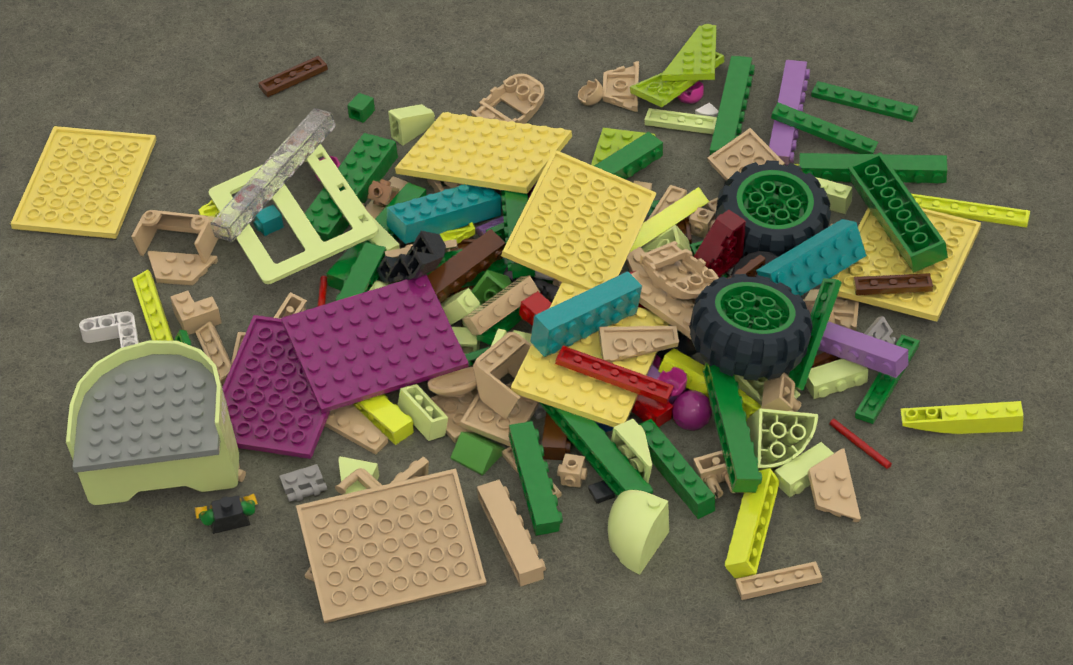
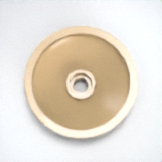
M473 367L433 378L428 382V388L433 393L445 397H465L467 393L477 388Z

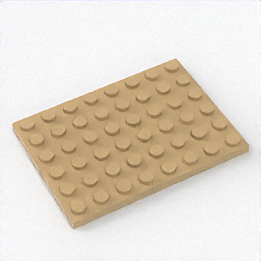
M456 469L296 505L324 623L486 585L484 571Z

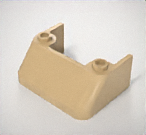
M149 210L142 215L131 237L139 254L144 256L157 229L199 234L194 244L202 263L206 264L224 226L219 217Z
M508 332L480 355L473 364L480 399L505 420L511 414L520 396L503 384L500 379L507 373L511 374L514 378L516 377L531 347L528 341L515 332Z

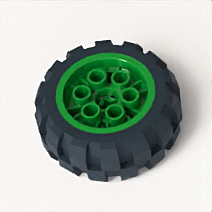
M766 160L763 165H758L757 162L746 165L741 169V173L736 171L720 190L715 213L716 220L720 214L729 209L746 220L742 258L749 253L757 251L771 252L779 257L828 228L831 217L829 198L825 189L821 188L817 178L811 173H803L801 167L792 163L786 166L779 164V161Z
M733 274L729 279L723 276L714 280L709 286L707 285L695 300L689 325L690 336L696 352H700L701 358L707 364L719 367L720 372L733 377L735 374L743 376L744 380L754 381L761 377H765L767 380L779 378L784 372L788 374L806 355L813 328L810 312L799 294H792L790 287L781 282L778 284L774 283L768 277L759 275L747 277L746 274Z

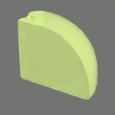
M761 408L747 419V426L750 427V439L754 442V455L758 458V470L777 468L797 457L814 435L818 414Z
M627 490L618 495L610 510L608 540L612 551L620 559V562L628 569L640 575L669 533L668 501L644 491Z

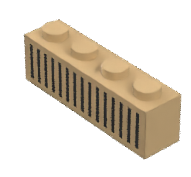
M521 276L462 318L472 335H481L520 307L521 301L540 291L530 276Z

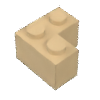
M189 291L171 296L174 314L182 329L186 330L188 335L195 333L196 330L209 321L214 326L221 324L219 308L213 297L194 302Z

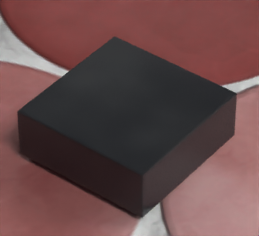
M604 480L588 486V490L596 504L615 498V493Z

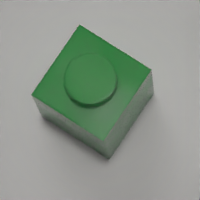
M358 93L347 105L349 118L364 123L375 111L374 98Z

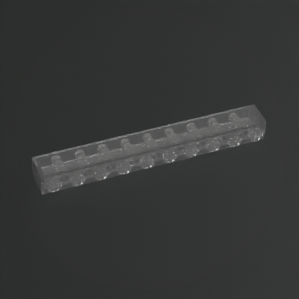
M314 108L210 223L215 237L233 242L240 235L245 227L336 127L331 112Z

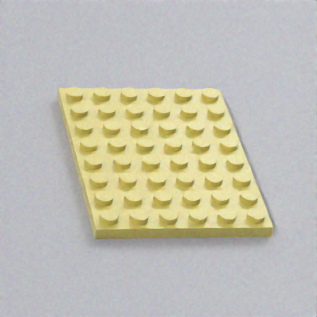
M443 112L395 167L396 174L527 194L540 178L553 150L561 152L572 138V131L564 130L563 128H550L529 123L522 124L515 123L514 121L508 122Z
M54 126L11 221V228L116 239L156 143V136Z
M553 150L501 256L561 282L589 290L619 276L653 203L656 192L557 150Z
M868 208L858 226L866 256L832 277V279H838L842 282L837 296L937 322L979 233L981 222L921 208L946 242L948 258L913 273ZM930 273L933 283V292L856 295L853 280L854 277Z
M562 282L550 308L587 290ZM638 307L637 313L633 316H628L608 327L669 326L670 324L650 310ZM598 331L585 339L575 342L571 346H566L602 359ZM533 344L531 345L511 385L513 392L611 427L627 421L639 394L557 365L555 361L560 350L544 357ZM657 352L611 363L647 376Z

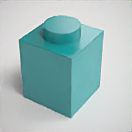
M274 205L254 213V227L257 231H261L264 236L284 228L282 214Z

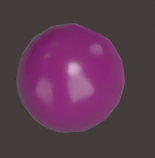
M696 390L684 391L676 397L672 404L674 421L685 430H700L709 423L712 417V407L709 398L704 393Z

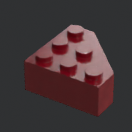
M729 209L720 214L698 248L694 258L697 260L703 259L708 269H712L719 278L723 276L743 256L746 220Z

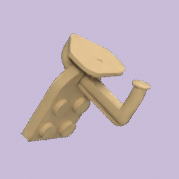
M422 457L418 461L412 462L409 468L404 472L398 473L391 483L428 475L429 461ZM359 468L342 480L339 485H336L335 489L337 492L345 494L346 489L357 480L366 489L383 485L365 469Z

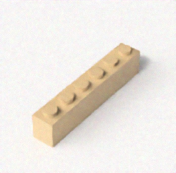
M500 479L477 486L478 500L520 587L544 579L543 571L546 570L542 558H538L537 547L535 544H531L530 533L528 529L524 530L523 519L521 515L516 514V505L513 500L510 501L507 487H503Z

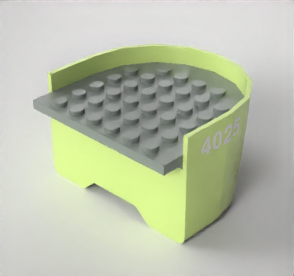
M149 340L126 346L96 362L77 383L69 406L66 444L73 460L72 468L74 473L79 475L89 503L102 505L126 502L140 491L187 486L201 492L235 488L238 485L239 450L217 367L201 349L179 341Z

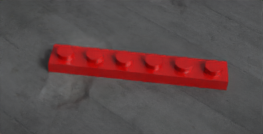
M562 346L555 361V364L664 404H667L674 385L566 346Z

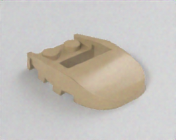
M515 74L503 81L504 84L500 87L491 89V94L479 102V109L471 111L472 117L526 124L544 101V86L530 75ZM503 101L523 115L518 119L514 118L511 120L493 107Z
M676 241L641 254L640 265L653 283L666 293L679 299L698 297L707 285L709 286L714 280L719 278L712 269H708L705 266L706 262L703 259L697 260L688 249L681 250L677 247L678 243ZM679 260L693 273L690 276L669 283L667 278L663 274L660 275L656 269Z

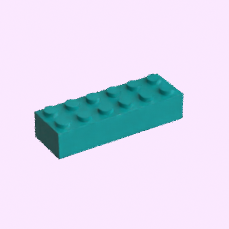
M466 184L445 189L438 193L428 194L424 197L387 207V227L407 244L415 241L420 231L440 234L467 226L469 223L474 224L500 216L501 196L492 188Z
M841 219L756 270L757 274L770 278V281L774 283H783L791 288L794 295L799 294L801 296L821 284L823 278L833 277L866 256L857 222Z
M627 271L534 316L530 342L546 357L556 353L562 346H571L575 342L589 337L591 334L599 331V327H608L628 316H633L638 310L642 285Z

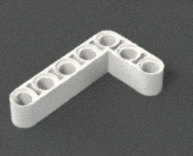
M128 311L87 318L79 324L82 339L87 343L120 338L121 348L139 343L134 315Z

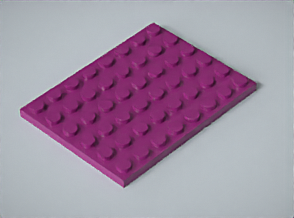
M426 274L417 279H406L281 318L283 327L321 413L468 368L469 365Z
M253 315L222 387L237 446L242 449L311 459L330 411L321 413L281 319Z

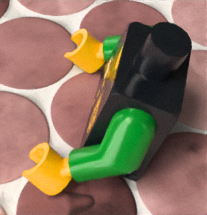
M255 494L244 496V501H242L240 496L223 497L220 500L212 501L208 510L207 506L195 507L196 519L199 518L204 525H211L213 534L249 526L248 516L255 513V505L258 504Z

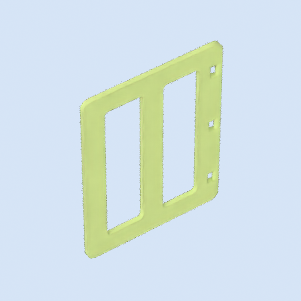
M312 142L216 185L209 190L212 201L265 284H272L375 237L379 233L378 226L319 142ZM321 156H323V157L325 158V159H323V160H321V161H319V159H318V158H320ZM303 162H308L352 227V230L323 242L282 181L279 173ZM259 182L263 184L305 249L304 252L278 264L272 261L231 196ZM344 186L346 190L340 192L339 188ZM365 217L367 221L362 223L360 219Z

